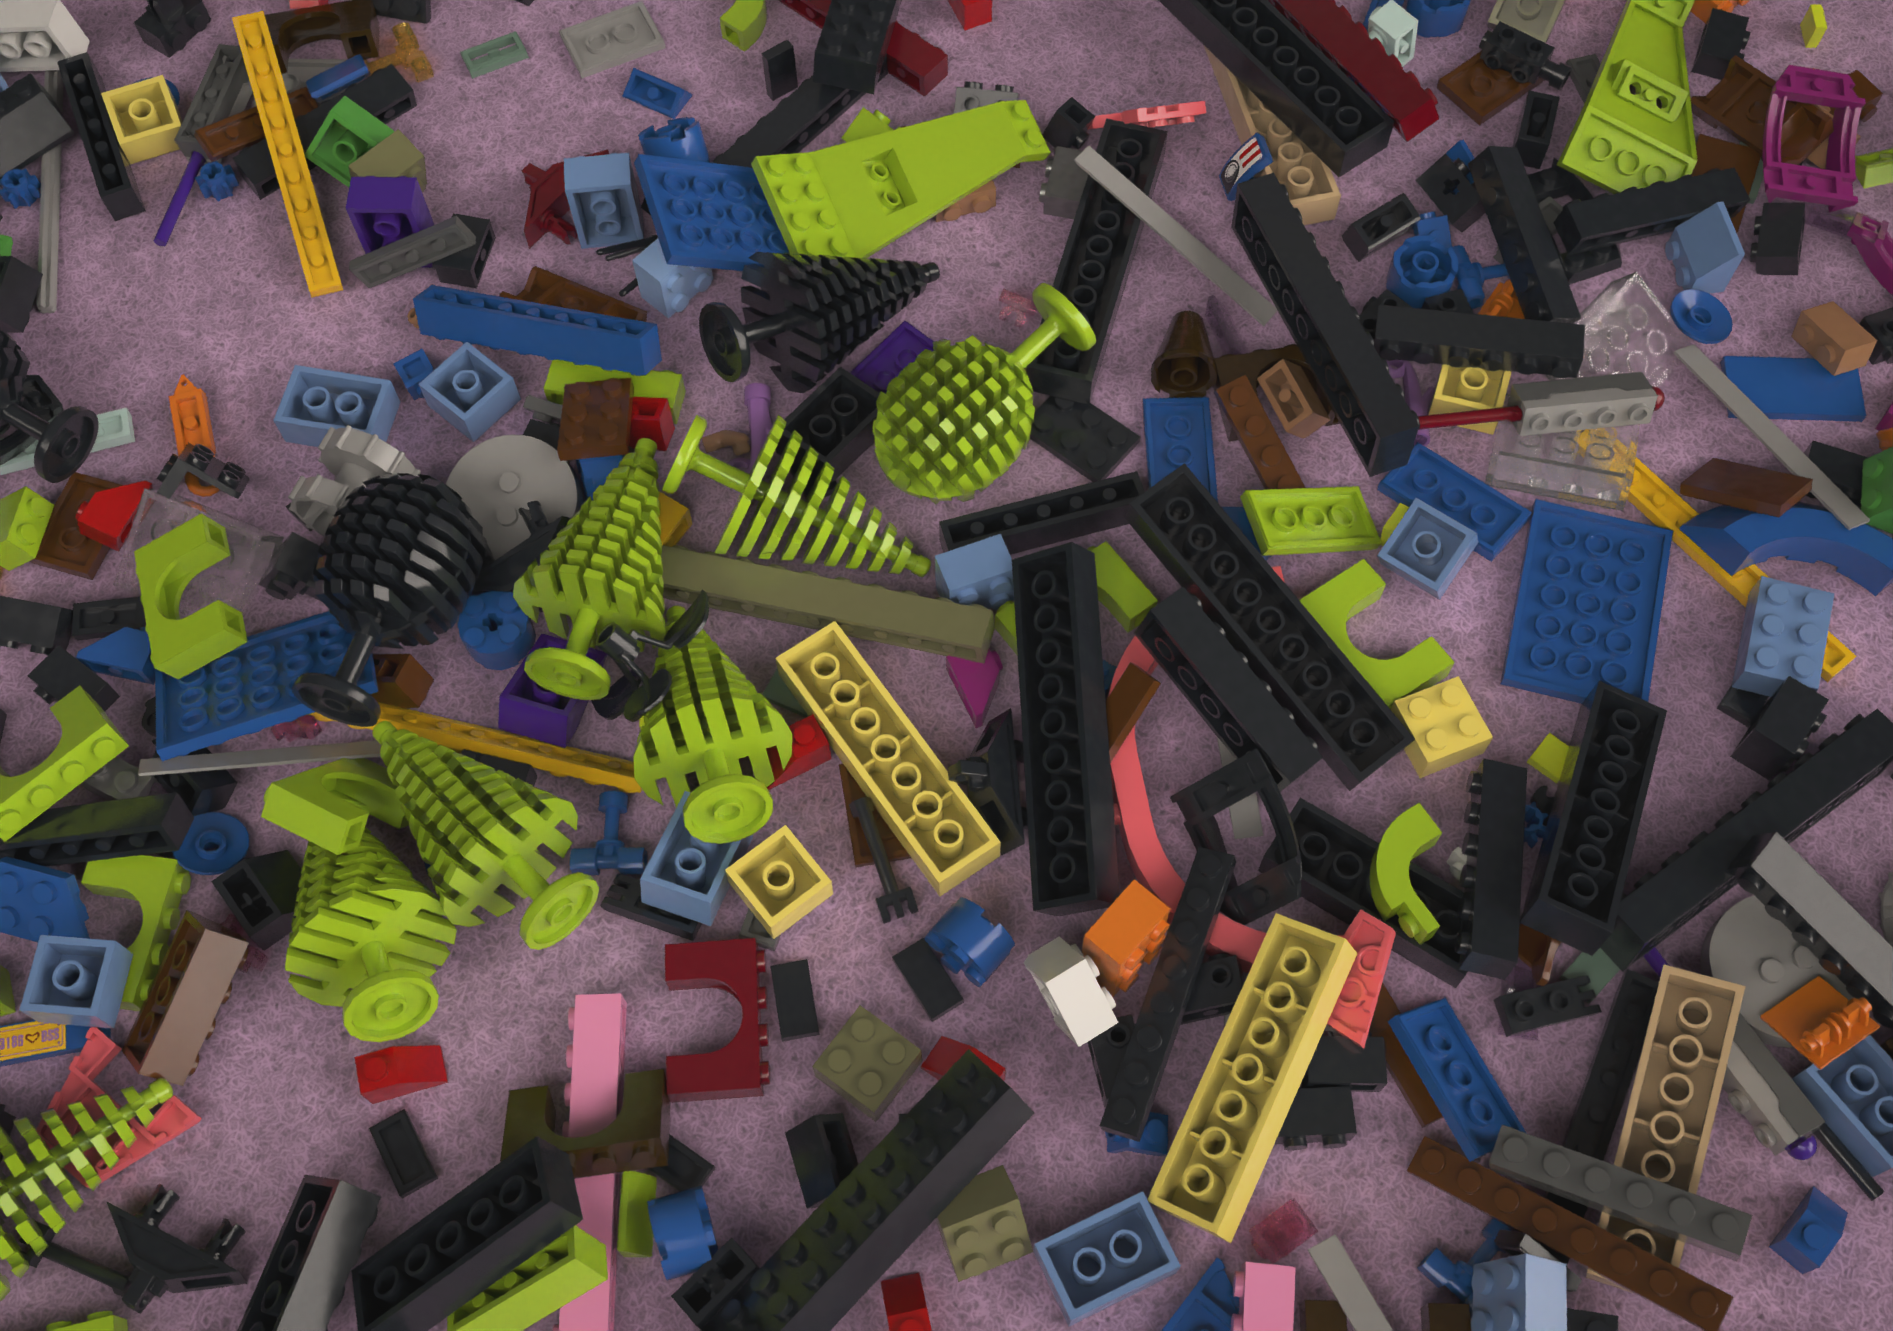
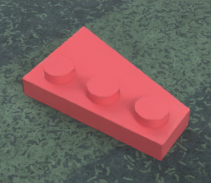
M1361 909L1342 936L1354 948L1357 956L1326 1025L1364 1049L1396 932L1392 927Z

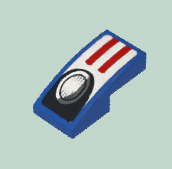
M1255 133L1236 150L1219 174L1228 201L1235 200L1238 183L1254 179L1253 176L1273 162L1266 140L1259 133Z

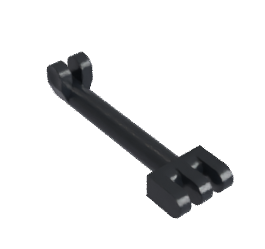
M863 797L849 804L853 819L859 818L885 892L884 896L875 899L883 924L891 922L889 911L886 908L891 905L894 908L897 919L905 917L900 903L905 900L911 914L919 912L911 886L902 890L898 888L872 813L875 810L870 797Z
M36 1220L35 1222L48 1244L41 1255L37 1256L30 1244H26L23 1238L20 1237L19 1242L30 1246L27 1253L20 1250V1253L25 1260H28L29 1265L37 1268L42 1257L111 1287L115 1294L122 1297L132 1284L128 1280L132 1272L128 1270L119 1272L51 1242L56 1234L54 1230Z

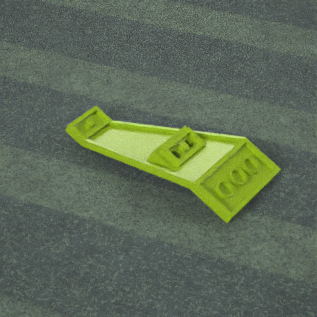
M1695 0L1626 1L1584 106L1558 160L1557 166L1612 194L1621 193L1630 187H1637V189L1649 187L1658 181H1665V183L1676 181L1682 176L1692 174L1697 163V152L1682 28ZM1630 85L1635 87V94L1630 92ZM1657 99L1661 100L1662 102L1661 108L1657 107L1656 105Z
M1026 100L1000 101L812 152L756 156L751 166L790 254L868 258L1018 163L1042 161L1051 152Z

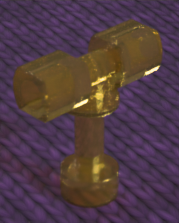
M408 22L397 24L392 28L394 38L398 44L393 46L395 53L369 63L367 59H364L371 75L374 71L385 68L390 64L394 66L401 64L403 69L410 67L417 82L434 77L432 67L424 51L418 50L420 47L417 38Z

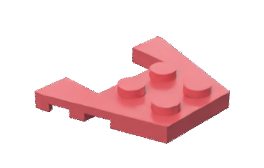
M1205 101L1097 115L1087 130L1104 128L1106 118L1121 121L1124 124L1131 123L1149 128L1195 122L1194 115L1206 114Z
M98 1027L89 1028L85 1036L87 1041L80 1055H75L68 1068L71 1071L61 1091H56L47 1110L53 1108L72 1135L83 1129L67 1104L81 1101L94 1122L103 1117L105 1114L94 1099V1096L107 1092L95 1083L94 1079L122 1050L116 1042ZM107 1093V1095L109 1096V1098L111 1099V1101L117 1109L122 1107L115 1099H113ZM173 1095L153 1115L154 1119L147 1128L135 1117L126 1122L137 1138L129 1149L117 1132L106 1138L120 1159L112 1170L109 1169L94 1146L84 1153L102 1182L198 1124L202 1118L177 1096ZM42 1117L37 1127V1132L51 1149L58 1145L59 1142ZM72 1162L64 1166L81 1184L90 1189Z

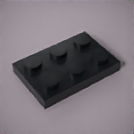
M1049 396L1035 411L1034 422H1031V440L1092 482L1106 479L1140 442L1139 435L1092 403L1088 405L1054 396Z

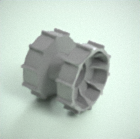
M349 425L338 429L330 427L318 446V449L321 451L318 461L327 467L335 476V480L323 478L319 474L316 477L308 478L300 476L288 496L292 500L289 510L293 511L306 524L307 528H312L325 537L326 529L329 523L331 524L337 509L355 488L364 485L362 482L372 477L396 475L397 473H409L418 476L421 471L416 469L404 456V452L398 451L390 444L379 439L376 434L371 435L353 429Z

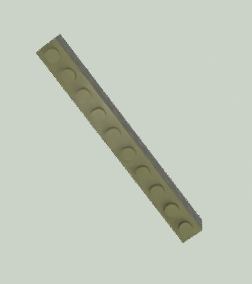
M662 545L663 598L693 604L703 589L708 596L709 608L815 630H821L836 621L846 636L985 663L995 630L993 611L988 610L982 605L970 604L968 606L954 603L944 597H936L935 599L923 597L909 590L897 592L887 590L878 584H869L867 586L853 583L843 577L831 579L821 577L812 571L796 572L787 570L777 564L765 566L755 564L746 558H737L735 560L722 557L711 551L700 553L690 551L680 545H673L672 547Z

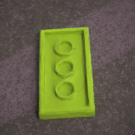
M1359 486L1245 490L1240 496L1262 556L1366 551L1377 549L1382 544Z

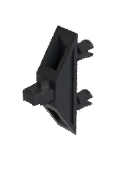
M539 501L528 502L529 510L520 508L519 513L531 533L530 537L497 560L494 559L486 540V553L479 577H476L473 592L499 591L513 593L514 583L528 570L529 565L535 558L538 566L541 565L540 553L549 550V544L557 537V533L567 526L570 518L561 516L549 524Z
M1011 708L988 722L969 758L959 760L954 765L948 766L949 780L967 786L968 799L1000 840L1001 855L1025 844L1023 829L1028 830L1027 807H1021L1017 762L1024 763L1023 741L1014 739Z
M161 1184L156 1186L155 1191L138 1214L133 1213L131 1215L107 1202L129 1262L134 1267L128 1279L132 1284L123 1296L122 1301L128 1308L141 1314L154 1296L160 1298L166 1291L174 1294L247 1284L240 1271L224 1262L246 1231L237 1223L232 1228L230 1221L224 1218L204 1249H196L158 1228L159 1224L175 1202L180 1199L178 1194L171 1189L167 1192Z

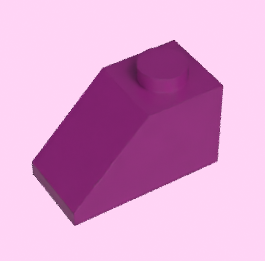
M988 650L984 664L950 655L946 656V670L975 728L983 726L999 685L1000 670L1003 669V666L995 650L991 652Z

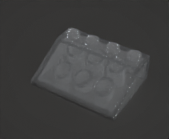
M1637 272L1610 282L1580 314L1581 319L1574 323L1585 325L1583 361L1576 378L1643 372L1651 386L1659 387L1681 363L1673 354L1674 351L1693 345L1687 336L1676 326L1670 314ZM1545 375L1549 381L1572 379V377L1556 378L1552 375ZM1622 426L1612 428L1617 431L1620 430Z
M1506 393L1503 407L1508 405L1510 396L1508 393ZM1498 421L1485 484L1498 489L1514 490L1535 496H1545L1572 503L1577 502L1598 506L1603 509L1624 511L1633 480L1640 424L1519 436L1512 422Z
M144 488L113 585L141 596L139 579L135 571L134 551L202 513L225 527L230 556L198 573L188 583L180 599L179 613L189 616L216 600H220L242 612L244 616L261 590L262 586L258 584L274 553L282 544L284 537L175 493L168 499L159 494L156 489Z

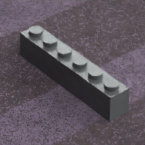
M1501 1125L1489 1161L1490 1170L1733 1261H1737L1741 1256L1752 1219L1751 1214L1505 1125Z

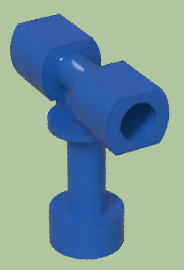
M1452 246L1458 258V271L1455 276L1459 283L1457 289H1462L1472 310L1482 306L1485 298L1482 289L1484 280L1508 276V279H1510L1505 263L1482 267L1479 262H1470L1464 246Z
M619 791L600 793L598 810L605 814L604 837L596 842L595 848L571 849L570 870L572 873L581 872L589 875H600V869H618L620 874L624 875L643 874L648 864V853L645 847H625V843L618 840L620 814H625L628 811L629 796Z
M1494 1218L1482 1230L1486 1240L1467 1263L1457 1260L1454 1264L1438 1248H1434L1417 1267L1438 1288L1445 1285L1461 1300L1459 1304H1469L1471 1319L1473 1317V1289L1471 1285L1473 1265L1491 1261L1498 1251L1505 1253L1495 1245L1494 1240L1500 1229L1512 1231L1507 1225Z

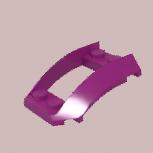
M1788 65L1773 86L1763 135L1764 185L1769 203L1777 197L1828 205V213L1851 207L1858 203V196L1853 195L1852 183L1856 180L1855 147L1857 128L1862 107L1866 102L1864 98H1858L1853 91L1856 85L1849 74ZM1787 100L1835 108L1832 120L1834 132L1829 135L1826 169L1781 162V134Z
M1857 212L1850 224L1847 236L1852 238L1850 242L1857 247L1873 276L1893 296V239L1887 231L1889 222L1884 220L1879 222L1870 218L1869 215Z

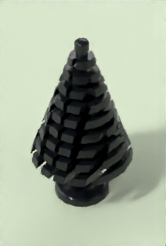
M755 252L749 259L765 266L749 264L744 265L741 279L761 288L760 290L751 285L741 287V302L750 306L742 308L746 324L742 325L735 312L726 304L720 302L706 304L701 309L699 316V333L703 349L716 373L725 381L736 382L745 377L749 371L751 364L749 344L753 343L758 353L781 364L779 366H770V369L788 391L804 394L817 385L810 380L815 382L822 380L827 375L824 372L830 373L834 370L836 364L840 365L859 345L863 344L875 332L885 326L880 321L885 322L891 319L903 308L907 307L911 303L912 298H916L926 290L927 283L938 280L940 277L939 267L934 262L920 265L917 261L905 260L902 262L900 260L886 259L885 261L884 259L876 258L868 260L867 258L829 255L815 256L812 254Z

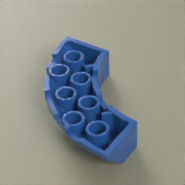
M1797 502L1780 517L1722 505L1695 516L1679 528L1731 576L1748 566L1766 562L1770 557L1785 556L1786 560L1813 564L1819 560L1836 566V572L1852 579L1874 596H1877L1893 582V539L1868 524L1848 530L1827 508L1818 505Z

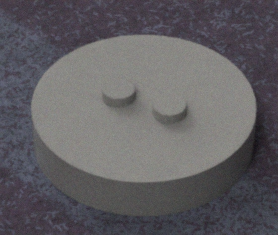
M503 435L478 444L458 461L446 482L448 487L462 497L461 500L470 508L473 517L483 527V537L486 538L495 560L530 537L531 533L519 513L520 508L529 510L528 502H540L549 524L561 516L571 518L581 509L584 503L581 483L567 461H560L557 450L546 442L525 435Z
M1755 896L1748 897L1733 905L1713 924L1705 937L1700 959L1701 974L1746 986L1740 1013L1764 1044L1777 1047H1793L1766 1024L1760 1016L1817 976L1822 977L1848 1000L1854 998L1847 992L1846 985L1834 974L1826 971L1819 964V959L1807 947L1796 942L1792 937V932L1781 921L1771 917L1766 912L1765 905Z

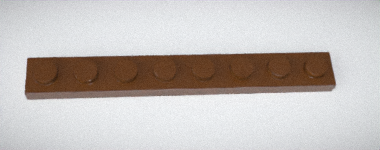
M1424 1136L1407 1169L1408 1173L1504 1223L1510 1228L1526 1233L1540 1244L1704 1331H1719L1734 1299L1730 1294L1475 1161L1469 1162L1467 1157L1427 1136Z

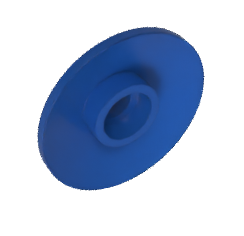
M1687 289L1679 292L1673 298L1670 305L1672 319L1676 326L1691 339L1705 344H1717L1724 341L1730 335L1733 326L1731 315L1723 303L1713 295L1701 290Z
M208 812L193 816L194 820L180 849L172 851L174 858L178 859V864L187 871L200 875L221 874L245 858L249 850V834L246 827L235 817L225 813ZM211 848H216V849H217V850H214V851H207L208 849H211Z

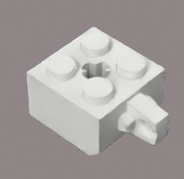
M1059 936L1028 955L1024 965L1031 972L1054 1016L1053 1020L1078 1047L1118 1023L1112 1011L1116 1007L1113 997L1106 987L1100 988L1096 977L1100 975L1097 966L1089 955L1083 956L1075 943L1070 946Z

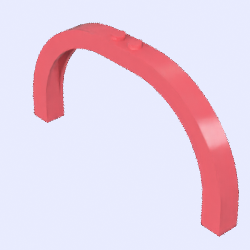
M1281 566L1272 567L1284 582ZM1136 635L1124 651L1115 670L1109 695L1130 662L1138 665L1150 675L1159 665ZM1134 725L1110 763L1115 825H1119L1126 856L1137 881L1171 908L1167 922L1171 925L1185 887V882L1177 874L1166 857L1155 831L1137 753ZM1219 913L1205 953L1210 956L1216 954L1236 955L1243 972L1249 973L1266 933L1242 925Z

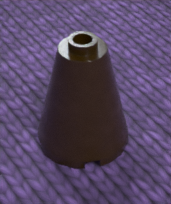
M1181 311L1173 316L1152 364L1151 382L1159 393L1160 390L1169 393V398L1204 397L1206 391L1211 387L1214 388L1216 385L1218 374L1203 318L1193 311Z

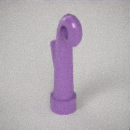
M1386 360L1392 379L1403 377L1404 400L1409 409L1414 410L1417 416L1427 415L1430 401L1434 395V387H1429L1422 396L1417 374L1410 362L1406 360ZM1429 429L1418 430L1414 445L1417 442L1423 446L1429 444Z
M763 383L748 384L744 388V404L747 406L751 460L739 457L727 463L736 468L745 467L747 469L745 472L749 474L773 426L769 408L771 404V388Z

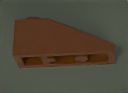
M373 654L378 692L370 695L377 702L400 708H419L434 682L432 676L411 654Z

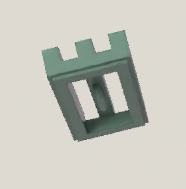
M516 31L460 52L472 79L529 58ZM514 43L516 44V45H513V46H511V47H508V48H505V49H502V50L499 51L500 48L506 47V46L511 45V44H514ZM488 53V55L471 61V59Z

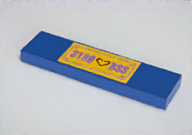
M36 1020L0 1026V1067L81 1052L87 1041L85 1036L90 1026L39 1023ZM98 1027L111 1038V1028Z

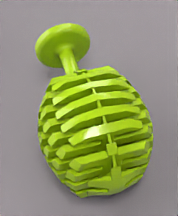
M1040 283L1033 290V302L1045 322L1012 353L986 343L985 346H982V343L973 335L963 342H955L954 346H950V340L941 339L933 342V352L925 349L917 356L915 362H910L897 377L888 383L886 394L880 392L876 401L877 418L876 420L874 419L872 431L875 436L876 449L874 448L882 471L895 487L922 499V496L927 497L935 505L940 501H951L952 497H957L958 500L966 502L974 499L976 490L982 492L995 479L1001 477L1009 470L1008 468L1020 456L1021 449H1026L1030 440L1031 422H1034L1033 389L1024 369L1058 336L1072 347L1081 351H1087L1096 344V337L1089 323L1062 293L1046 283Z

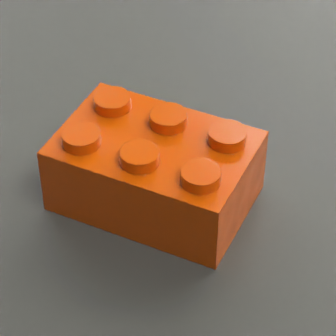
M1135 879L1086 932L1083 939L1081 952L1083 956L1089 955L1094 961L1100 973L1096 980L1101 988L1106 987L1112 997L1120 989L1126 993L1139 978L1137 972L1144 962L1151 965L1162 951L1163 947L1161 945L1167 937L1164 934L1170 926L1167 919L1171 908Z

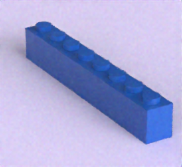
M436 285L429 286L413 298L420 334L433 336L439 340L450 339L461 341L463 344L468 342L471 345L488 346L493 350L504 349L515 351L520 355L531 354L545 357L548 360L569 361L575 365L597 366L607 371L629 372L634 376L648 374L662 361L658 327L655 323Z

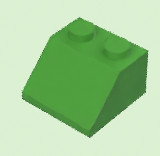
M344 96L329 112L305 152V157L349 187L351 178L348 166L395 131Z

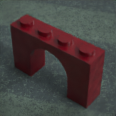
M756 938L665 944V982L670 991L703 988L720 989L734 996L741 1004L743 1012L742 1023L738 1033L725 1047L710 1053L666 1056L667 1096L671 1103L764 1096L763 1085L770 1084L769 1061H763L762 1047L769 1046L768 1023L761 1024V1010L768 1009L766 986L760 987V973L766 972L765 950H759Z

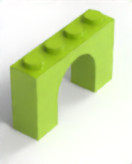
M201 513L134 551L135 571L140 584V600L144 608L145 629L149 637L150 658L154 668L179 680L248 642L242 612L220 600H216L185 618L180 619L179 615L180 599L188 583L198 573L230 556L224 526Z
M1105 541L1097 547L1091 546L1087 548V550L1095 553L1098 601L1110 611L1129 633L1141 624L1148 612L1157 605L1158 600L1109 543ZM1010 600L1001 605L995 614V629L1017 655L1014 602Z
M1362 559L1299 601L1388 708L1391 709L1394 701L1432 687L1446 678L1455 662L1432 636L1405 654L1393 659H1375L1356 649L1347 635L1346 622L1379 600L1386 586V583L1368 562Z
M80 685L50 707V710L62 727V735L57 747L49 757L34 769L18 776L11 777L0 767V838L4 842L129 747L104 710Z
M342 758L277 780L270 784L263 798L265 804L261 814L262 818L336 855H340L360 845L369 814L398 829L409 825L395 793V789L398 786L393 785L387 768L366 758Z
M137 855L87 862L81 880L83 886L96 895L136 900L142 908L143 921L141 930L135 941L127 948L133 953V958L119 1009L140 1011L144 1001L148 998L151 985L169 949L167 942L171 930H175L179 924L180 910L178 907L182 895L187 894L189 891L191 876L189 874L190 871H187L178 864V859Z

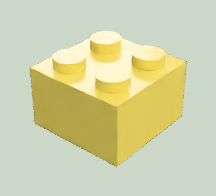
M163 75L101 93L119 145L130 165L180 150L175 142V138L182 125V119Z
M1442 364L1428 415L1502 408L1512 371H1488L1484 368L1474 367L1456 368ZM1498 421L1459 425L1458 427L1493 435Z
M1459 676L1394 701L1390 709L1415 739L1404 750L1419 778L1483 754L1493 739Z
M786 825L725 869L729 884L773 939L833 895L832 881Z

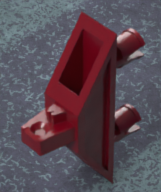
M607 149L585 156L608 155L609 151ZM564 162L553 164L547 171L529 163L522 170L525 178L524 181L530 186L529 189L531 191L524 226V234L529 249L548 232L562 240L565 244H571L569 236L576 239L578 235L575 225L562 218L570 210L565 193Z

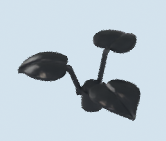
M703 589L688 610L669 629L664 637V641L639 634L634 629L627 633L615 622L608 624L600 632L595 642L596 646L615 661L624 676L610 687L607 696L598 700H591L599 715L607 720H613L624 712V716L629 722H635L662 701L671 687L672 676L670 672L662 668L649 679L634 663L635 658L640 652L637 640L666 650L671 649L673 646L680 649L687 645L703 629L709 616L708 596Z

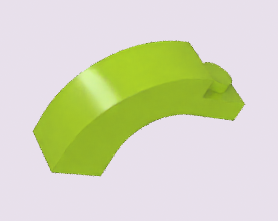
M736 0L733 6L719 18L722 38L744 52L747 51L758 40L765 28L767 20L766 0Z
M1417 803L1399 815L1387 828L1373 855L1369 877L1371 894L1384 922L1397 914L1403 931L1409 937H1414L1419 945L1434 936L1440 925L1414 891L1409 878V865L1414 858L1435 846L1442 831L1422 805Z

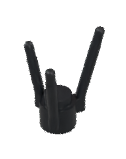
M654 234L644 239L598 249L596 253L597 255L609 254L605 257L606 261L636 253L640 254L658 236ZM637 278L619 292L621 297L638 286Z

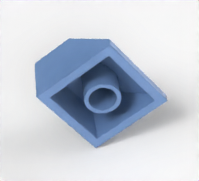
M1723 201L1713 204L1675 227L1669 241L1665 245L1666 257L1668 260H1672L1676 269L1675 278L1678 286H1682L1684 290L1696 289L1709 294L1724 292L1745 255Z

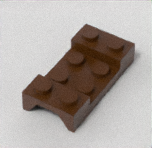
M1735 55L1730 60L1724 78L1706 96H1693L1691 98L1692 113L1714 129L1719 126L1761 155L1763 161L1765 120L1771 91L1776 81ZM1787 100L1781 134V162L1800 165L1834 132L1832 117L1812 104Z
M537 266L531 269L525 288L519 294L514 296L504 291L499 294V297L647 322V311Z

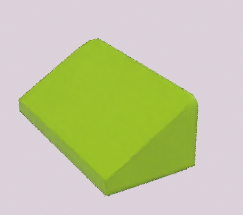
M1893 148L1855 156L1856 176L1864 189L1893 182Z
M633 1170L622 1172L617 1251L623 1257H651L654 1234L647 1201L656 1199L657 1178Z

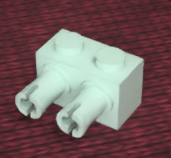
M1393 0L1388 1L1382 7H1377L1368 19L1369 37L1371 39L1376 37L1385 48L1386 54L1388 56L1394 54L1403 67L1414 58L1418 20Z

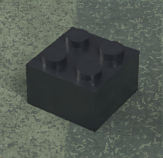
M1788 676L1765 702L1730 757L1767 780H1770L1778 771L1786 773L1794 760L1797 761L1809 746L1810 742L1807 739L1811 733H1815L1827 717V715L1822 713V710L1829 699Z

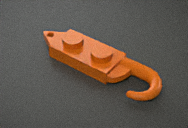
M182 374L174 394L168 396L178 455L180 456L188 443L194 446L201 444L215 454L216 447L206 393L201 388L197 389ZM187 472L184 476L188 489L194 495L207 497L216 494L220 490L213 485L202 486L199 482V477L190 472Z

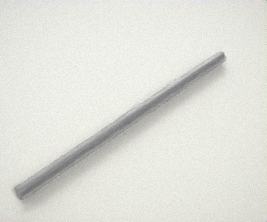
M60 70L45 71L44 89L51 95L63 114V79ZM62 143L42 155L38 271L43 276L37 291L36 305L38 311L43 314L54 313L57 308Z

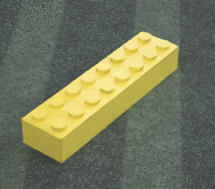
M836 621L775 658L781 679L807 715H814L831 748L866 796L870 797L873 806L939 896H942L1000 857V840L958 784L949 780L948 771Z
M1275 913L1147 1198L1149 1203L1229 1243L1232 1242L1357 956V952L1345 938Z

